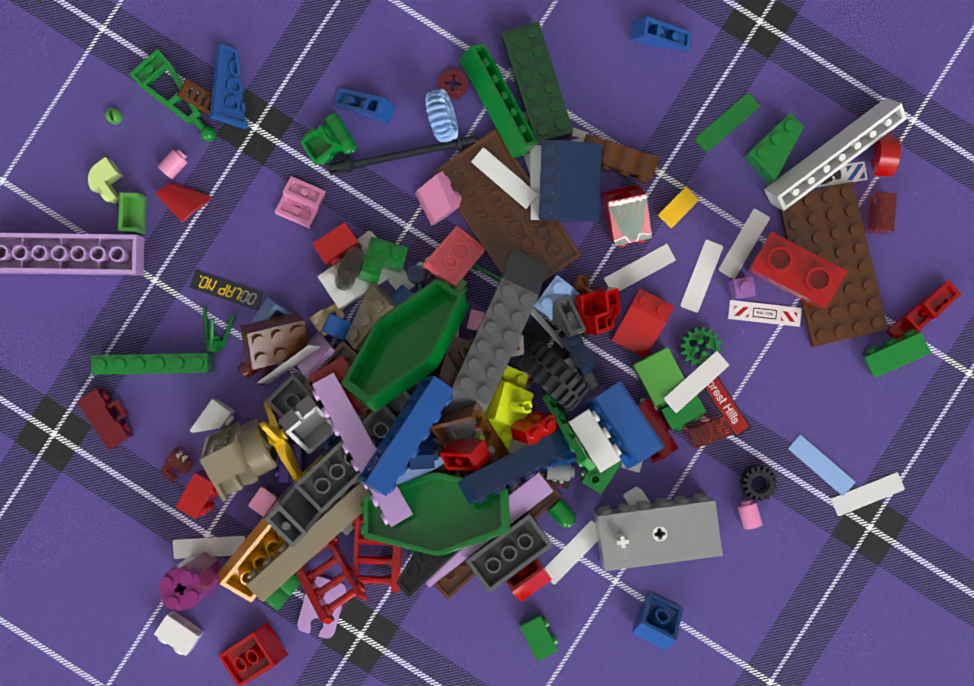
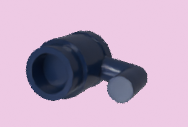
M413 265L408 269L407 277L412 284L416 285L417 292L424 288L423 283L427 278V273L421 266Z

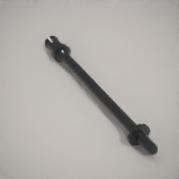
M458 134L456 140L355 161L345 158V161L328 163V168L331 176L344 172L349 174L355 168L457 147L459 152H461L462 146L476 143L478 137L472 136L459 139Z

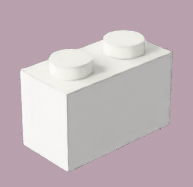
M172 610L166 615L154 635L158 637L160 642L172 646L178 654L186 656L192 651L204 631Z

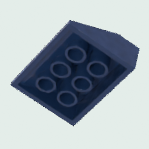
M542 140L539 219L541 221L599 222L602 144L565 140Z

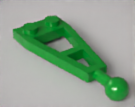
M158 49L129 73L136 83L148 94L188 124L192 125L194 123L200 130V136L204 141L210 142L215 139V130L210 126H206L199 119L202 114L197 108L188 103L193 113L186 116L175 107L183 100L176 96L178 93L167 101L149 87L167 69L179 89L183 84L173 65Z

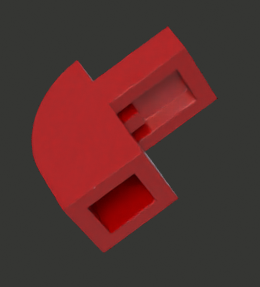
M887 133L873 144L875 153L871 161V167L874 176L893 177L899 165L901 156L900 140H895L893 134Z

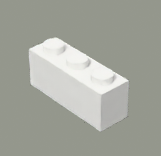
M587 409L571 419L569 424L601 473L621 460L619 455L622 453L616 444L612 445L609 438L611 435L606 427L601 428L599 425L600 418L595 410L591 412L590 409Z

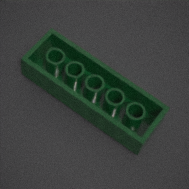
M539 21L502 32V43L527 122L539 142L537 145H541L542 140H562L571 137L573 128Z

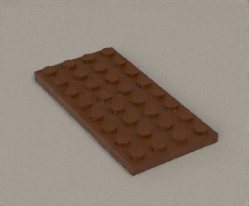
M495 129L432 173L435 176L443 171L450 179V186L453 191L459 192L462 200L457 210L501 274L514 249L548 265L543 279L544 282L578 259L582 254L560 222L531 220V204L525 209L471 162L484 147L530 187L529 177L516 158H512L504 141Z
M853 181L810 191L785 211L779 209L787 240L848 271L827 308H815L800 300L811 347L888 330Z

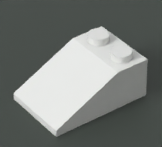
M368 247L317 276L337 307L341 310L364 296L369 288V282L359 280ZM383 268L377 286L389 279Z

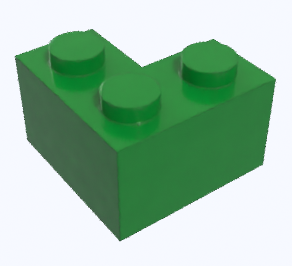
M371 236L359 280L377 285L382 268L400 273L405 262L408 247Z

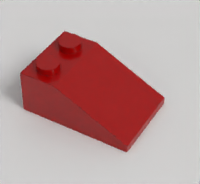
M642 289L636 290L611 341L646 358L666 324L674 305Z
M267 622L218 655L236 685L243 686L277 665L289 654Z

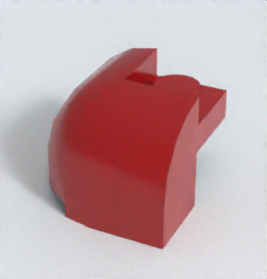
M593 288L582 291V294L575 296L577 311L586 328L584 333L598 335L615 327L614 322L617 314H620L618 288Z

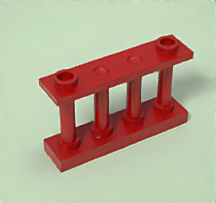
M362 514L358 515L352 521V526H355L353 572L362 583L388 584V586H391V592L399 593L400 587L396 582L401 575L402 547L370 540L361 536V522H364V517H362ZM360 544L389 545L390 548H393V555H389V557L360 556ZM359 563L389 565V567H392V574L388 576L359 575Z
M337 535L317 553L319 554L330 546L334 553L333 557L312 571L308 569L307 562L296 572L319 620L328 625L335 620L332 615L333 611L354 596L363 600L367 598L365 594L366 588L355 576L338 544L340 541ZM339 562L343 572L322 587L317 586L315 583L316 577ZM348 579L352 589L330 604L326 603L323 598L325 593Z

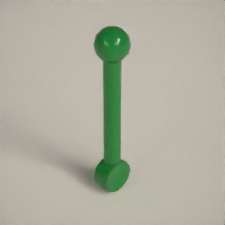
M475 263L472 267L473 270H479L498 280L501 278L480 267L478 263Z

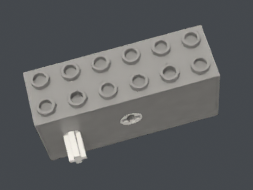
M705 493L693 494L691 498L675 496L674 500L668 501L667 498L655 499L653 503L638 501L636 505L631 506L628 503L617 504L615 508L600 506L598 510H594L600 561L605 571L723 556L716 502L709 496H705Z

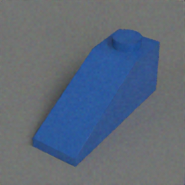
M646 16L632 22L630 40L646 46L689 51L692 32Z
M339 88L333 104L334 107L390 124L396 107L384 97Z

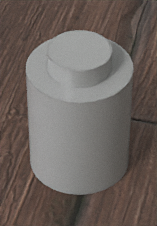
M569 463L546 469V479L570 481V477L574 478L575 467Z

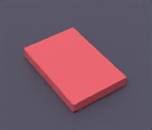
M456 226L424 262L423 267L441 281L448 282L454 289L486 250L478 241Z

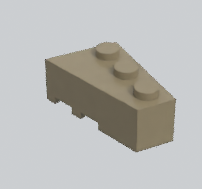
M370 283L345 337L354 350L360 351L374 324L398 306L397 302L385 289Z

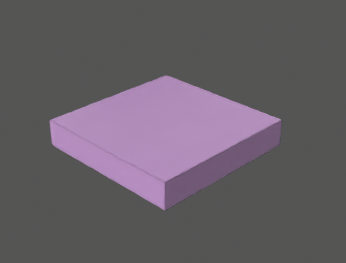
M319 332L307 344L321 347L296 364L302 374L310 379L309 375L316 372L335 352V349Z

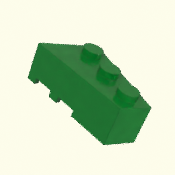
M789 113L743 158L770 185L776 181L804 126Z

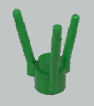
M203 307L205 351L221 352V347H226V340L233 325L235 315L231 316L224 336L220 340V336H214V318L210 320L209 335L207 308Z

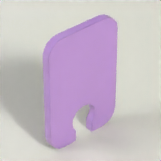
M317 576L315 583L317 586L322 587L332 579ZM341 582L325 593L323 597L325 602L330 604L346 593L345 584ZM305 594L297 626L300 631L310 634L311 621L318 618L307 594ZM342 605L333 611L332 615L335 619L329 625L323 623L319 637L331 638L334 635Z

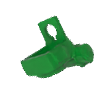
M337 113L329 114L324 119V125H319L318 129H311L300 141L307 155L316 165L326 164L334 158V154L341 150L344 154H350L358 147Z

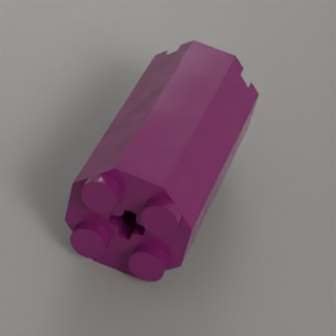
M202 552L188 557L168 570L158 586L162 602L169 609L177 611L194 607L216 589L219 584L218 572L222 568L220 560L210 556L207 552Z

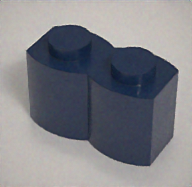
M579 334L569 338L567 336L563 337L565 351L574 361L576 370L582 376L594 371L595 363L593 356L585 348L582 337Z

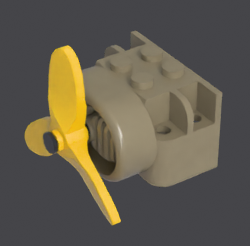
M266 402L263 404L269 424L264 421L261 422L259 419H254L243 425L240 422H236L205 438L199 461L222 501L227 500V494H233L238 490H242L245 485L257 482L260 475L276 468L278 465V455L294 480L302 473L292 448L286 440L290 436L283 428H280L271 407Z

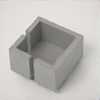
M307 395L296 405L297 409L295 411L293 409L288 411L279 419V422L284 431L310 454L334 434L331 427L334 423L331 418L327 419L321 409L322 407L310 395Z

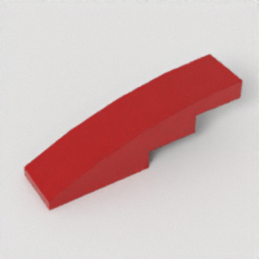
M946 280L906 312L885 332L891 338L895 337L897 339L903 336L902 333L907 330L914 329L920 331L928 322L937 318L950 306L961 293L950 280Z

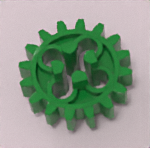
M695 327L693 328V333L690 331L686 332L688 337L681 338L684 344H680L679 347L684 348V351H681L680 355H686L684 361L690 360V366H694L696 363L698 368L716 351H722V348L718 347V344L722 343V341H716L718 334L712 335V329H708L705 332V327H700L699 331ZM703 336L708 337V341L706 343H703ZM690 340H694L695 344L703 343L702 347L704 349H711L712 354L709 356L706 351H699L697 346H690ZM696 352H698L699 356L697 360L693 357Z

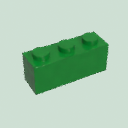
M910 329L903 332V336L897 339L893 337L885 340L884 344L879 347L872 346L867 348L865 353L861 355L871 375L874 378L931 354L922 333L918 330Z

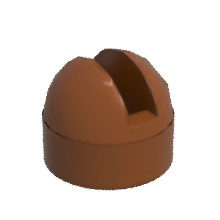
M580 275L573 281V287L576 291H585L590 287V282L586 276Z

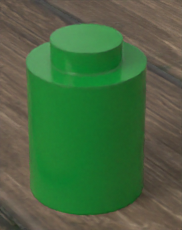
M561 498L547 510L562 528H570L576 522V514Z

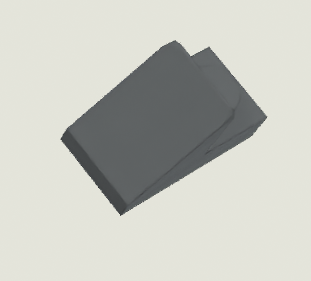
M570 295L553 301L552 314L553 326L561 323L567 338L586 331Z

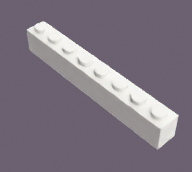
M885 98L764 190L770 203L785 211L907 119L902 103Z

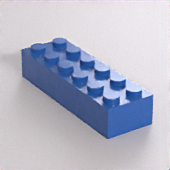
M435 376L423 378L357 480L378 494L384 496L391 494L397 486L395 482L398 477L403 476L407 471V463L419 452L420 448L418 446L422 440L425 441L430 435L431 430L429 429L432 424L437 423L442 415L441 410L451 402L454 389Z

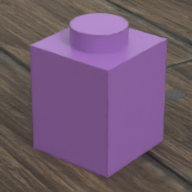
M753 276L728 281L731 300L756 296Z

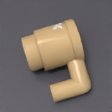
M336 304L317 312L309 318L323 337L328 335L321 330L329 313L335 312L337 317L342 319L346 317Z

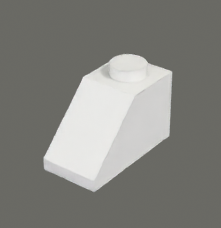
M212 399L190 431L195 433L229 426L235 418L233 415L236 411L219 399Z

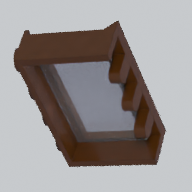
M477 401L469 407L442 413L438 422L433 423L431 426V431L436 435L443 448L453 439L484 440L491 457L480 469L510 455V452ZM460 470L461 475L464 477L476 472Z

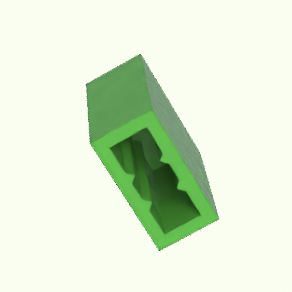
M668 347L631 365L653 406L658 405L659 408L667 405L664 398L685 380Z

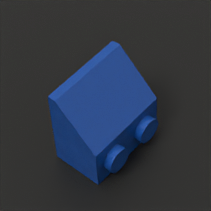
M649 592L635 618L632 634L667 651L677 641L683 608Z

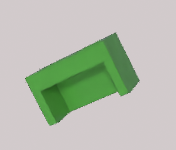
M120 192L119 232L145 235L146 196L140 193Z

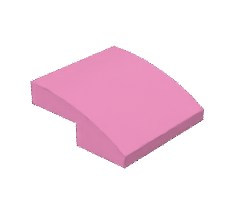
M291 176L283 190V196L275 209V214L310 229L322 205L326 191Z

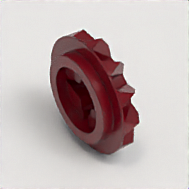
M453 68L447 69L439 76L438 89H444L451 100L459 99L466 93L468 80L462 71ZM454 77L456 84L459 85L455 86L452 91L450 85L447 84L451 83Z

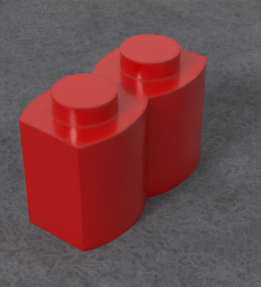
M532 411L525 419L516 420L510 426L513 440L532 445L537 443L543 436L552 434L557 429L555 415L541 411Z

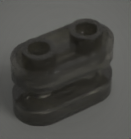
M351 247L345 252L334 280L338 289L347 291L353 287L365 259V254L360 248Z

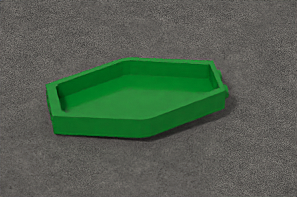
M435 279L392 309L374 324L341 384L350 394L375 413L418 383L439 366L470 307L466 301V295L460 290L455 291L448 282L444 281L443 283Z
M429 473L397 485L413 515L392 527L390 524L385 525L380 514L383 512L380 506L375 507L370 498L373 494L365 496L364 502H361L360 506L361 514H364V522H361V534H364V538L434 556H443L511 532L509 491L505 489L495 496L491 493L487 495L489 499L480 504L474 502L469 505L458 485V482L463 478L442 473Z

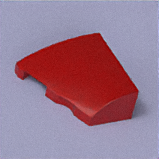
M169 183L155 193L181 222H185L197 209L200 210L212 199L209 195L175 183Z

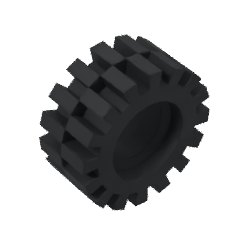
M752 465L749 469L746 468L744 470L745 473L741 474L742 479L739 482L741 483L740 488L747 497L756 501H764V499H770V495L774 496L775 493L773 491L778 488L776 486L778 480L775 479L776 475L772 473V470L760 465ZM756 476H762L765 479V486L761 490H755L752 487V480Z

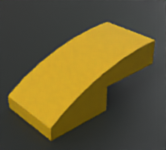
M686 186L658 216L672 228L700 199Z

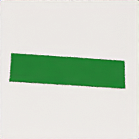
M748 92L695 138V141L706 153L709 152L761 106Z

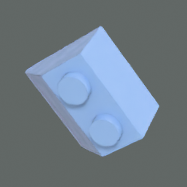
M556 275L533 308L552 321L553 301L570 295L576 307L575 296L580 293ZM561 323L557 324V326L563 330Z

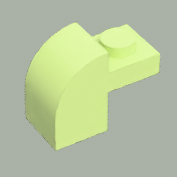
M105 157L91 168L88 175V184L90 189L100 193L106 202L117 204L119 203L120 196L112 187V184L123 177V174L112 160Z

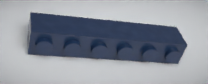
M557 430L541 438L537 443L527 445L464 477L458 482V485L469 505L474 502L480 504L489 499L487 495L493 493L495 496L505 490L504 486L509 485L512 487L521 482L519 478L524 476L527 479L536 474V469L539 468L540 471H543L550 467V462L553 460L555 463H558L565 459L566 456L564 454L569 452L570 448L560 430Z

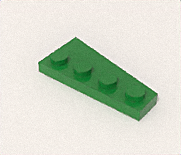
M548 393L542 398L551 414L555 415V420L560 427L561 433L568 440L569 448L573 453L575 452V460L580 467L584 466L591 471L596 466L569 424L570 418L568 414Z

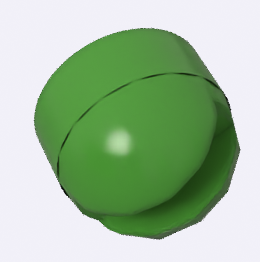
M116 108L107 109L105 112L107 121L112 124H119L123 119L121 111Z

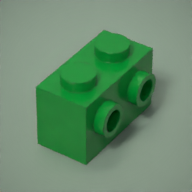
M622 461L615 463L601 473L597 466L591 471L584 467L580 473V480L596 492L602 494Z

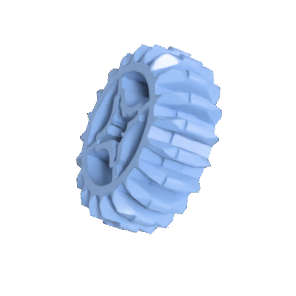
M444 89L432 90L426 94L425 99L426 111L432 131L438 141H452L458 136L457 119L452 101Z

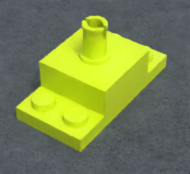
M508 365L484 413L507 449H509L512 439L510 426L518 419H525L528 413L531 412V402L534 395L525 390L528 374ZM476 432V438L485 440L483 432Z

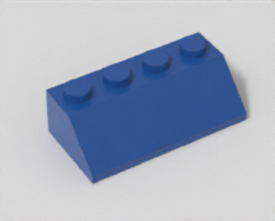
M621 381L584 404L591 412L595 410L599 416V425L601 428L606 427L611 437L609 440L612 445L616 444L622 454L619 456L627 469L641 463L665 447Z

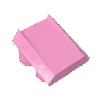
M443 171L435 175L415 192L431 226L459 208L462 200L459 192L453 191L450 186L451 181Z

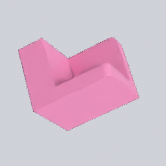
M267 485L261 486L248 505L263 517L277 499V496L267 490Z

